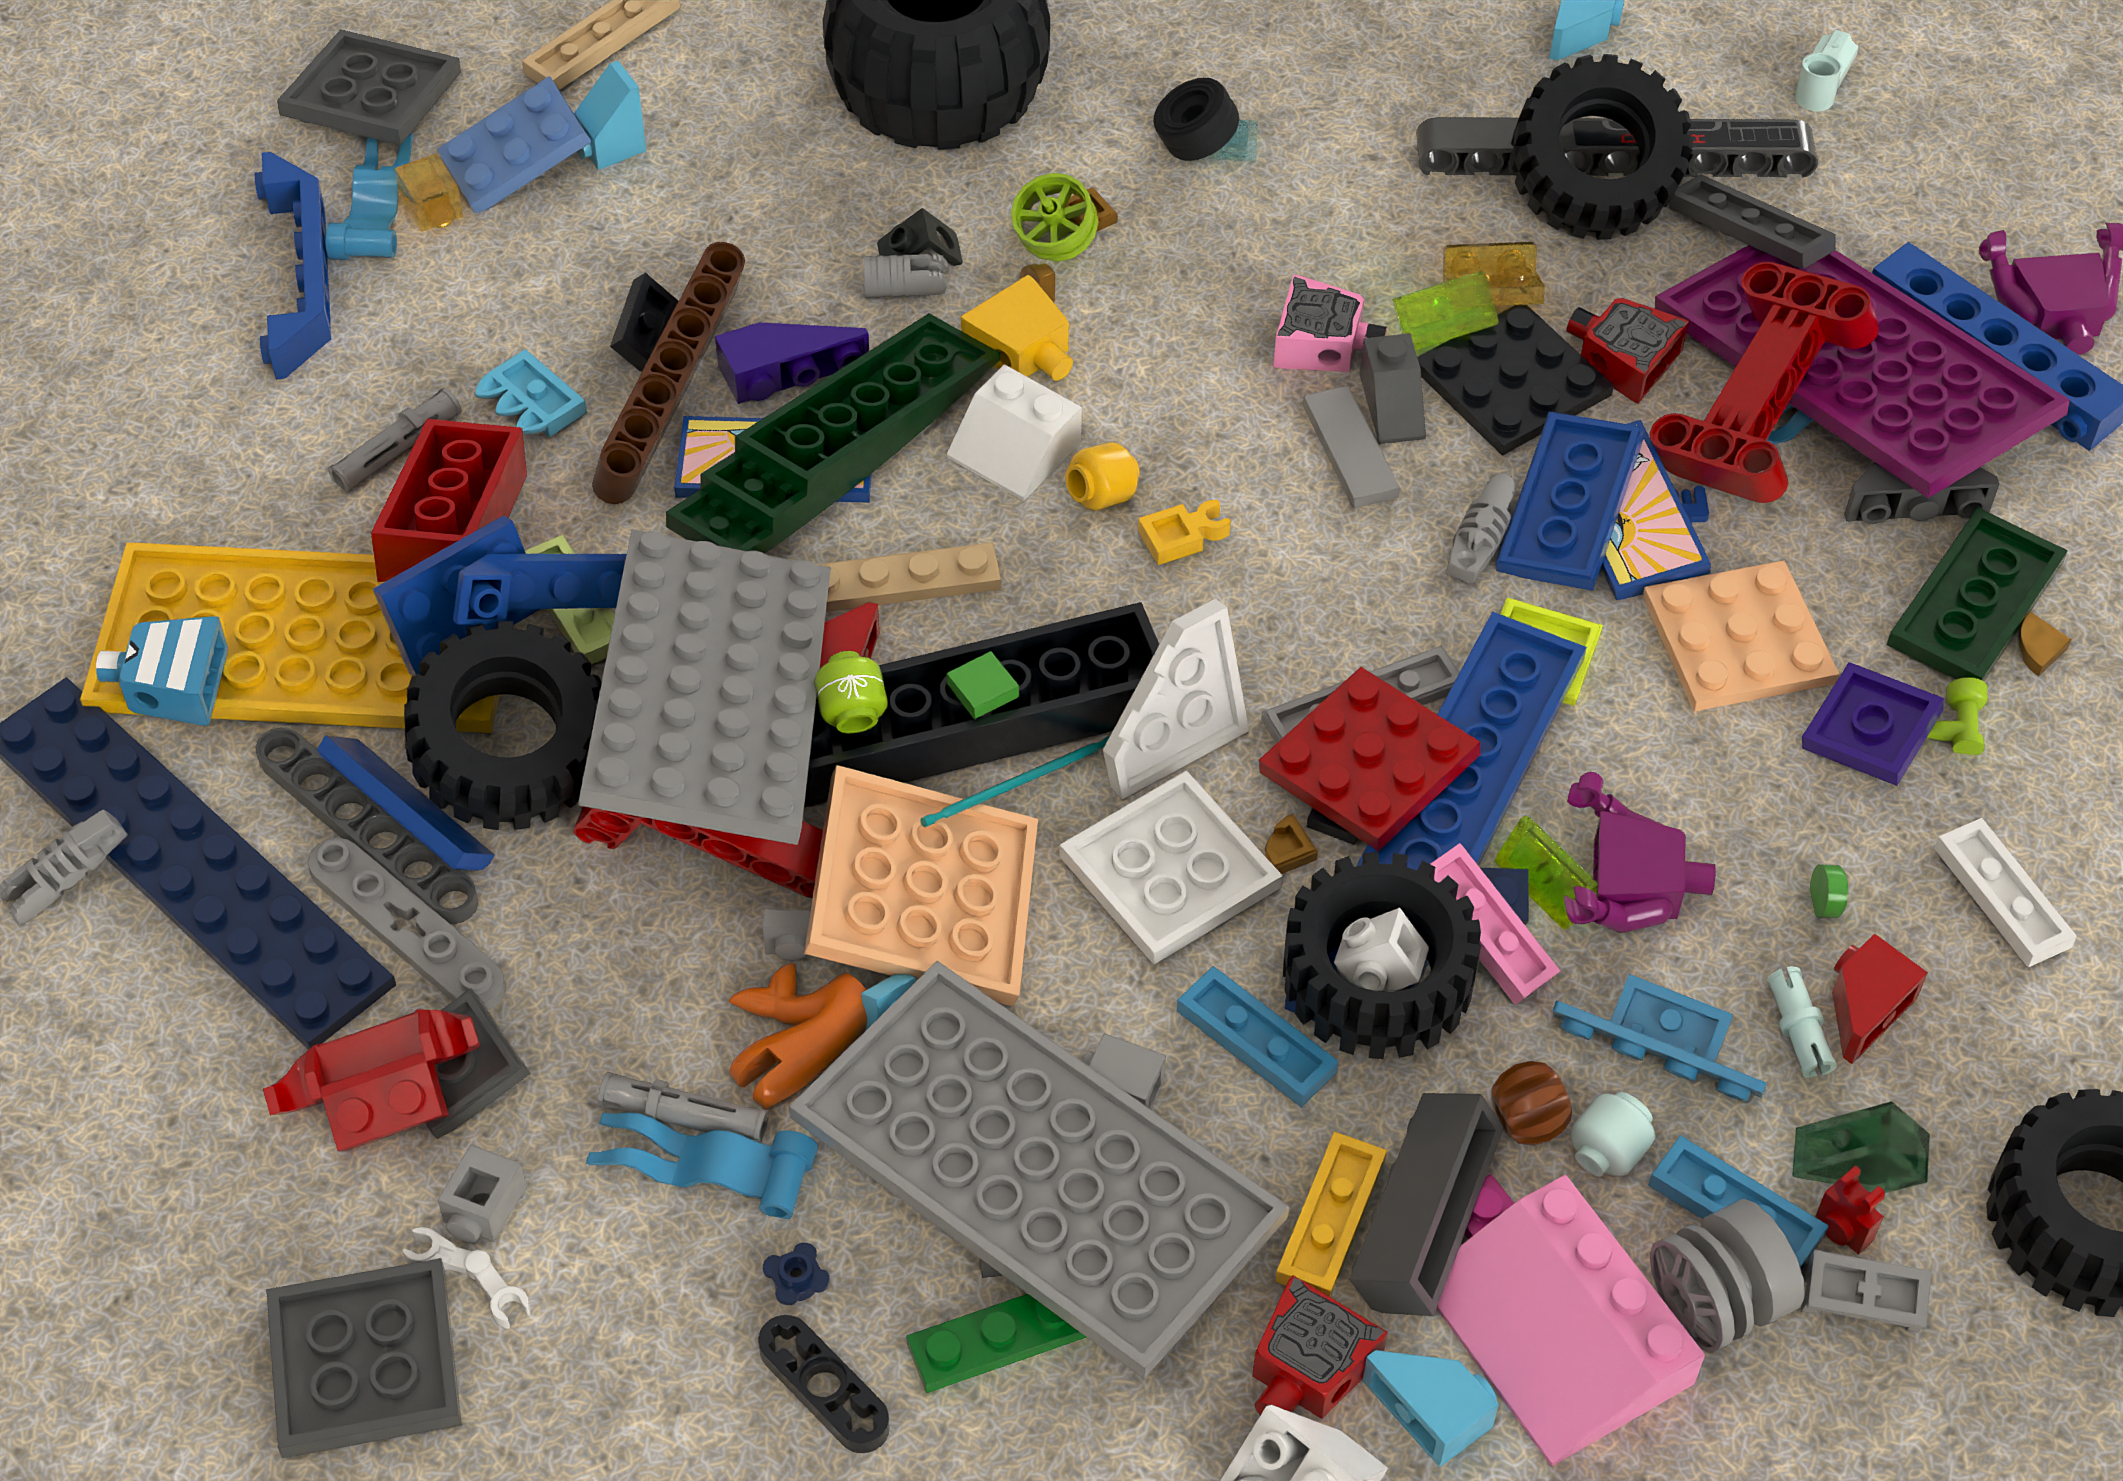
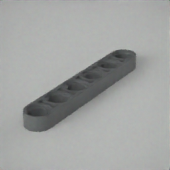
M280 727L265 732L258 739L255 748L262 770L338 836L348 839L359 846L449 924L462 923L473 916L478 907V898L475 884L470 877L460 869H452L322 758L317 749L300 734L290 728ZM289 746L295 749L294 754L284 761H272L267 758L269 753L277 747ZM320 774L329 778L323 787L316 790H306L301 787L302 782L311 775ZM347 803H357L363 807L357 816L350 819H341L335 816L336 810ZM391 832L397 835L396 841L389 847L380 849L369 845L370 840L378 833ZM423 861L432 865L431 871L423 877L410 878L404 875L408 865L414 862ZM460 891L468 896L467 900L456 908H445L439 904L442 896L448 892Z

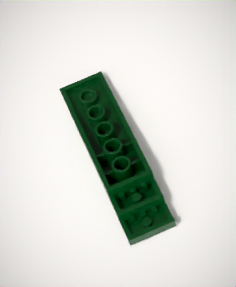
M928 313L736 435L735 452L700 474L699 491L666 511V527L686 540L696 542L707 541L717 546L767 553L848 493L921 433L1000 361V352Z

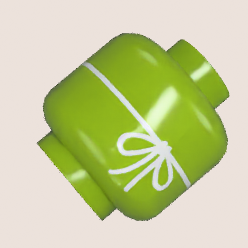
M844 651L834 654L829 658V663L818 670L814 678L821 716L826 723L837 727L840 732L858 733L872 728L877 724L878 718L883 715L887 708L888 701L878 663L870 658L859 656L857 652Z

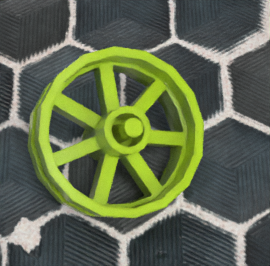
M1049 173L1037 176L1021 188L1014 198L1011 209L1013 228L1027 251L1040 259L1056 262L1073 259L1085 251L1095 238L1099 223L1096 207L1091 200L1089 192L1079 180L1068 174ZM1060 193L1058 199L1055 197H1047L1049 195ZM1072 194L1084 200V202L1066 207ZM1041 201L1038 207L1039 211L1031 210L1035 203ZM1085 214L1080 226L1068 220ZM1025 221L1040 222L1025 235L1023 230ZM1049 231L1051 243L1036 242ZM1069 232L1072 233L1071 235H1069V236L1066 237L1065 239L1060 240V238H1063V237H1065L1066 235H1068Z

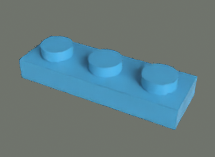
M1214 966L1177 999L1178 1013L1301 1108L1337 1073L1339 1063L1337 1059Z
M1681 1135L1651 1174L1648 1184L1651 1188L1701 1219L1741 1199L1756 1203L1773 1218L1785 1234L1797 1257L1801 1270L1825 1237L1829 1225Z

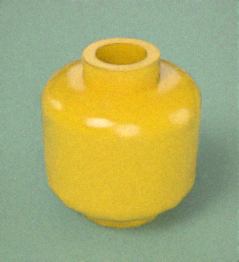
M1106 442L1084 448L1076 452L1069 463L1065 474L1066 487L1071 497L1086 509L1095 511L1126 502L1133 497L1138 484L1139 465L1129 451L1119 443Z

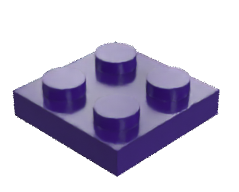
M1848 662L1802 736V749L1898 786L1943 712L1944 698Z

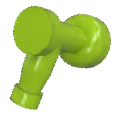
M1976 678L1956 679L1946 687V700L1948 705L1957 711V721H1936L1927 738L1953 741L1954 753L1980 755L1985 749L1984 737L1979 734L1978 711L1984 708L1988 702V686L1984 681Z

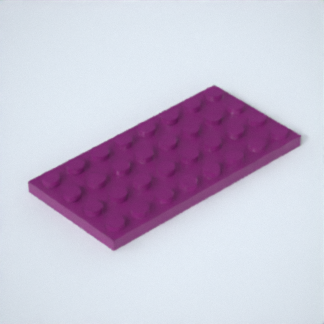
M1748 245L1655 296V309L1689 321L1687 334L1736 367L1762 324L1752 316L1742 289L1741 280L1749 267L1760 262H1774L1864 288L1870 295L1878 320L1879 332L1877 337L1869 345L1858 349L1845 348L1824 342L1790 399L1789 404L1927 498H1930L2067 415L2070 399L1836 250L1814 264L1801 269Z

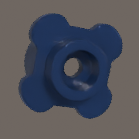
M799 1243L793 1251L782 1256L771 1255L764 1261L763 1273L766 1277L773 1280L776 1289L775 1296L779 1303L794 1305L797 1301L806 1300L814 1295L815 1292L821 1293L828 1288L830 1283L829 1274L827 1271L820 1269L816 1261L817 1250L812 1244ZM794 1270H799L802 1274L799 1277H792L791 1273Z

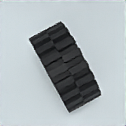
M1378 852L1363 853L1362 865L1354 867L1350 857L1347 856L1335 861L1334 876H1331L1324 868H1321L1312 875L1311 890L1302 885L1295 896L1294 909L1290 908L1287 919L1283 961V977H1286L1284 990L1288 1002L1296 1000L1295 1015L1300 1022L1305 1025L1312 1019H1315L1314 1036L1324 1043H1327L1333 1034L1340 1037V1051L1354 1055L1356 1045L1360 1044L1370 1046L1368 1058L1384 1059L1385 1047L1396 1046L1399 1058L1411 1056L1414 1054L1415 1041L1420 1039L1428 1050L1440 1042L1442 1028L1451 1034L1460 1023L1461 1012L1467 1013L1472 998L1481 945H1479L1481 936L1479 919L1472 920L1474 906L1468 895L1456 900L1459 884L1449 875L1438 883L1434 880L1436 867L1423 860L1418 870L1407 867V855L1393 853L1392 864L1379 863ZM1397 908L1403 911L1429 947L1426 959L1431 967V972L1425 980L1413 988L1391 992L1369 990L1346 981L1334 970L1328 957L1335 946L1341 942L1343 932L1351 923L1364 917L1372 919Z

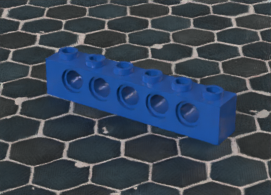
M1910 242L1904 244L1873 268L1872 274L2070 399L2067 415L2050 424L2059 431L2064 439L2070 442H2077L2090 451L2123 424V384Z

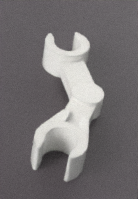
M419 1227L412 1230L416 1241L428 1242L432 1244V1247L423 1254H416L410 1250L403 1249L408 1264L442 1258L445 1270L461 1272L475 1279L491 1300L490 1309L492 1316L500 1327L510 1328L508 1318L500 1311L501 1307L509 1301L518 1302L522 1305L527 1316L530 1315V1303L526 1293L521 1288L508 1286L492 1266L487 1252L483 1250L469 1251L456 1247L455 1244L430 1228Z

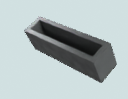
M1422 1094L1415 1114L1408 1123L1406 1137L1396 1162L1391 1166L1389 1180L1379 1205L1372 1214L1370 1228L1360 1253L1353 1262L1352 1273L1349 1278L1372 1310L1387 1314L1434 1316L1504 1127L1482 1094Z

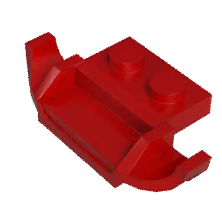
M417 1009L408 1015L330 1042L312 1046L294 1062L285 1076L273 1085L263 1088V1093L270 1116L291 1113L324 1103L337 1151L343 1152L449 1116L434 1065L467 1054L481 1045L471 1016L444 1010Z

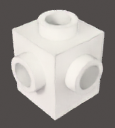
M1397 908L1372 919L1364 917L1351 923L1343 932L1334 963L1337 966L1340 977L1356 986L1375 991H1401L1407 986L1419 982L1429 947L1403 911Z

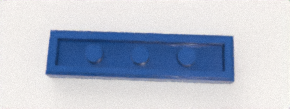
M325 735L317 749L319 755L452 869L478 871L483 870L491 863L495 854L360 740Z

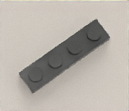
M1702 174L1680 185L1669 202L1670 209L1801 269L1814 264L1836 250V234Z

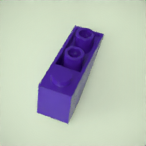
M759 322L715 336L718 367L737 404L750 400L762 401L769 398L775 392L794 386L806 387L813 384L817 379L839 371L869 351V334L866 328Z

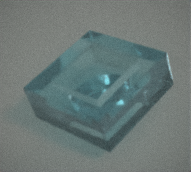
M1239 119L1238 128L1233 137L1225 146L1213 153L1211 159L1256 162L1258 121Z

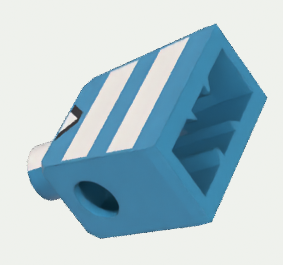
M210 616L138 623L132 629L126 652H99L96 662L98 680L100 682H119L128 709L134 713L209 726L228 652L227 642L219 617Z

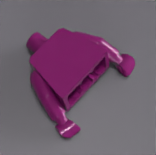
M2105 222L2107 229L2097 230V242L2101 249H2103L2102 258L2099 252L2013 259L2011 265H2009L2005 255V231L2001 230L1990 233L1987 239L1983 240L1980 244L1979 254L1984 261L1991 260L1992 269L1989 272L1998 302L2055 340L2062 339L2064 345L2076 354L2082 355L2091 350L2094 346L2093 337L2100 335L2104 322L2111 319L2116 313L2122 258H2119V251H2123V224Z
M1596 772L1584 773L1580 776L1579 783L1571 785L1567 802L1577 808L1590 806L1595 810L1594 813L1599 818L1594 837L1593 891L1585 887H1573L1576 901L1564 895L1566 912L1571 922L1575 924L1594 922L1618 933H1624L1663 924L1668 919H1677L1684 892L1705 895L1713 894L1716 866L1711 863L1685 861L1686 835L1684 832L1633 812L1613 795L1602 793L1604 781Z

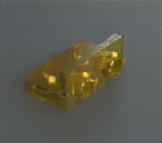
M1530 241L1446 245L1443 254L1442 285L1451 308L1544 304L1545 285L1536 272L1537 247L1535 243Z

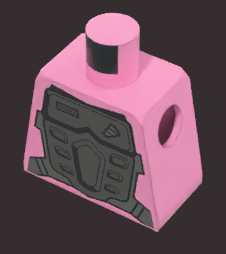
M1293 275L1276 335L1273 367L1349 372L1355 350L1362 351L1363 339L1386 336L1387 326L1362 322L1364 298L1360 294L1303 276Z

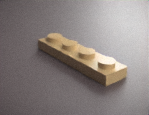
M611 0L522 60L524 75L536 83L550 76L558 89L561 90L680 9V0Z
M993 542L816 564L831 567L826 612L857 608L868 602L883 605L1001 590V577Z

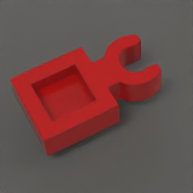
M1853 1166L1825 1191L1815 1217L1829 1225L1825 1235L1831 1241L1841 1246L1847 1244L1859 1255L1874 1241L1884 1218L1875 1207L1884 1200L1885 1191L1880 1186L1872 1192L1867 1191L1858 1179L1861 1170L1857 1166Z

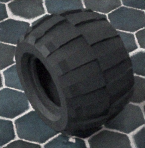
M826 0L822 19L824 48L826 51V64L841 100L844 101L847 110L860 118V125L874 135L880 136L883 134L893 138L895 144L912 148L930 146L938 147V150L960 148V145L974 141L979 143L1000 135V129L1008 123L1015 124L1027 112L1030 102L1034 99L1038 84L1042 82L1050 51V13L1047 0Z

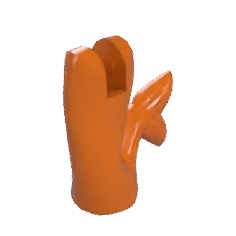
M789 963L779 968L773 974L768 987H752L737 992L729 999V1003L751 1014L774 1018L793 1027L766 1036L744 1049L733 1060L729 1070L730 1076L739 1087L745 1088L775 1063H778L756 1085L753 1092V1100L767 1110L795 1094L822 1073L865 1032L867 1015L862 1004L861 993L867 989L851 974L843 973L815 992L798 996L795 963Z

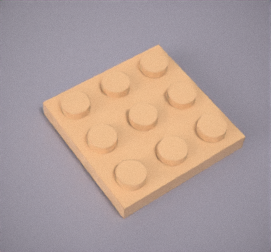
M1785 560L1644 587L1642 597L1694 712L1833 685L1839 678L1838 669Z

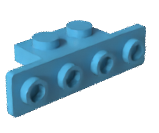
M1631 974L1628 975L1610 1021L1557 1000L1552 1010L1553 1015L1563 1019L1559 1028L1572 1035L1590 1040L1593 1032L1613 1039L1614 1042L1611 1049L1623 1055L1642 1061L1645 1052L1666 1060L1663 1069L1667 1072L1690 1081H1695L1698 1073L1719 1081L1716 1087L1717 1091L1743 1102H1748L1750 1094L1760 1098L1764 1094L1766 1082L1716 1063L1733 1019V1014Z

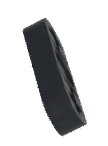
M780 1315L767 1321L761 1328L758 1337L760 1356L767 1368L846 1449L855 1453H869L881 1447L887 1440L890 1425L887 1407L880 1398L803 1320L792 1315ZM780 1335L783 1339L789 1340L796 1336V1350L805 1360L799 1369L797 1359L787 1349L783 1348L776 1353L774 1352L776 1350L774 1338ZM827 1372L838 1377L841 1382L839 1389L827 1397L813 1395L807 1389V1384L818 1373ZM851 1393L855 1394L850 1397L851 1409L863 1419L871 1414L874 1416V1430L870 1433L863 1428H859L855 1432L851 1431L852 1418L850 1413L843 1407Z

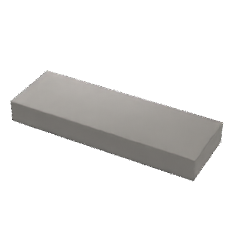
M1346 385L1304 395L1303 407L1353 509L1399 498L1400 487L1349 386Z

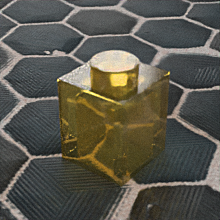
M437 153L394 168L400 198L421 232L434 227H446L454 220L463 217L458 186Z

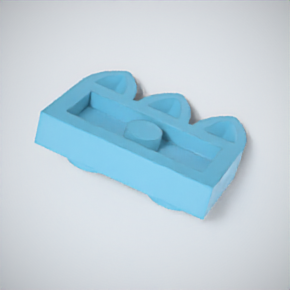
M526 349L482 377L476 387L475 395L477 398L493 399L501 397L496 406L497 415H521L516 427L523 428V434L544 432L547 436L551 437L587 413L585 400Z

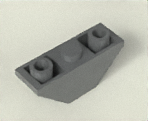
M1874 462L1854 483L1844 515L1846 522L1864 521L1868 524H1877L1886 519L1912 518L1915 521H1926L1934 516L1947 515L1971 518L1977 508L1990 512L2000 483L1997 476L1979 467L1930 498H1927Z

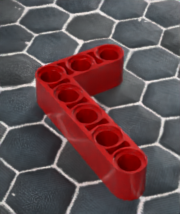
M582 806L573 830L575 836L585 843L590 844L595 840L607 843V848L615 849L642 824L808 898H813L823 833L822 829L802 821L798 845L585 806Z

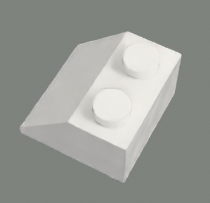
M1004 364L974 394L947 452V458L1025 501L1081 444L1082 407Z

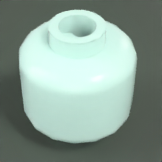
M1619 1092L1616 1095L1609 1093L1598 1095L1577 1119L1571 1129L1570 1138L1577 1150L1575 1159L1581 1167L1595 1176H1602L1604 1173L1616 1177L1628 1175L1648 1151L1655 1139V1132L1651 1124L1653 1121L1652 1114L1642 1102L1627 1093Z

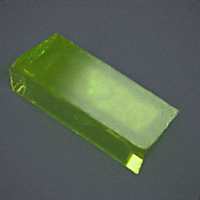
M1483 271L1392 299L1401 334H1411L1415 350L1499 323Z
M1527 815L1519 820L1494 860L1500 868L1528 869L1529 897L1563 930L1575 924L1568 918L1564 895L1576 901L1573 888L1575 886L1588 888L1595 894L1597 892L1598 883Z

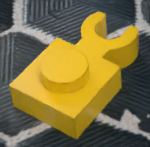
M1208 500L1200 504L1197 511L1188 513L1184 504H1180L1138 518V532L1157 565H1161L1203 551L1204 538L1218 541L1230 535L1231 521L1229 518L1219 521L1210 520L1219 517L1220 502L1218 500Z

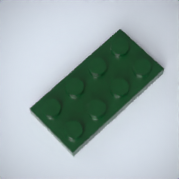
M1977 508L1890 632L1886 645L1954 679L1976 678L1985 681L2021 627L2027 614L2033 609L2062 566L2068 550L1981 508Z

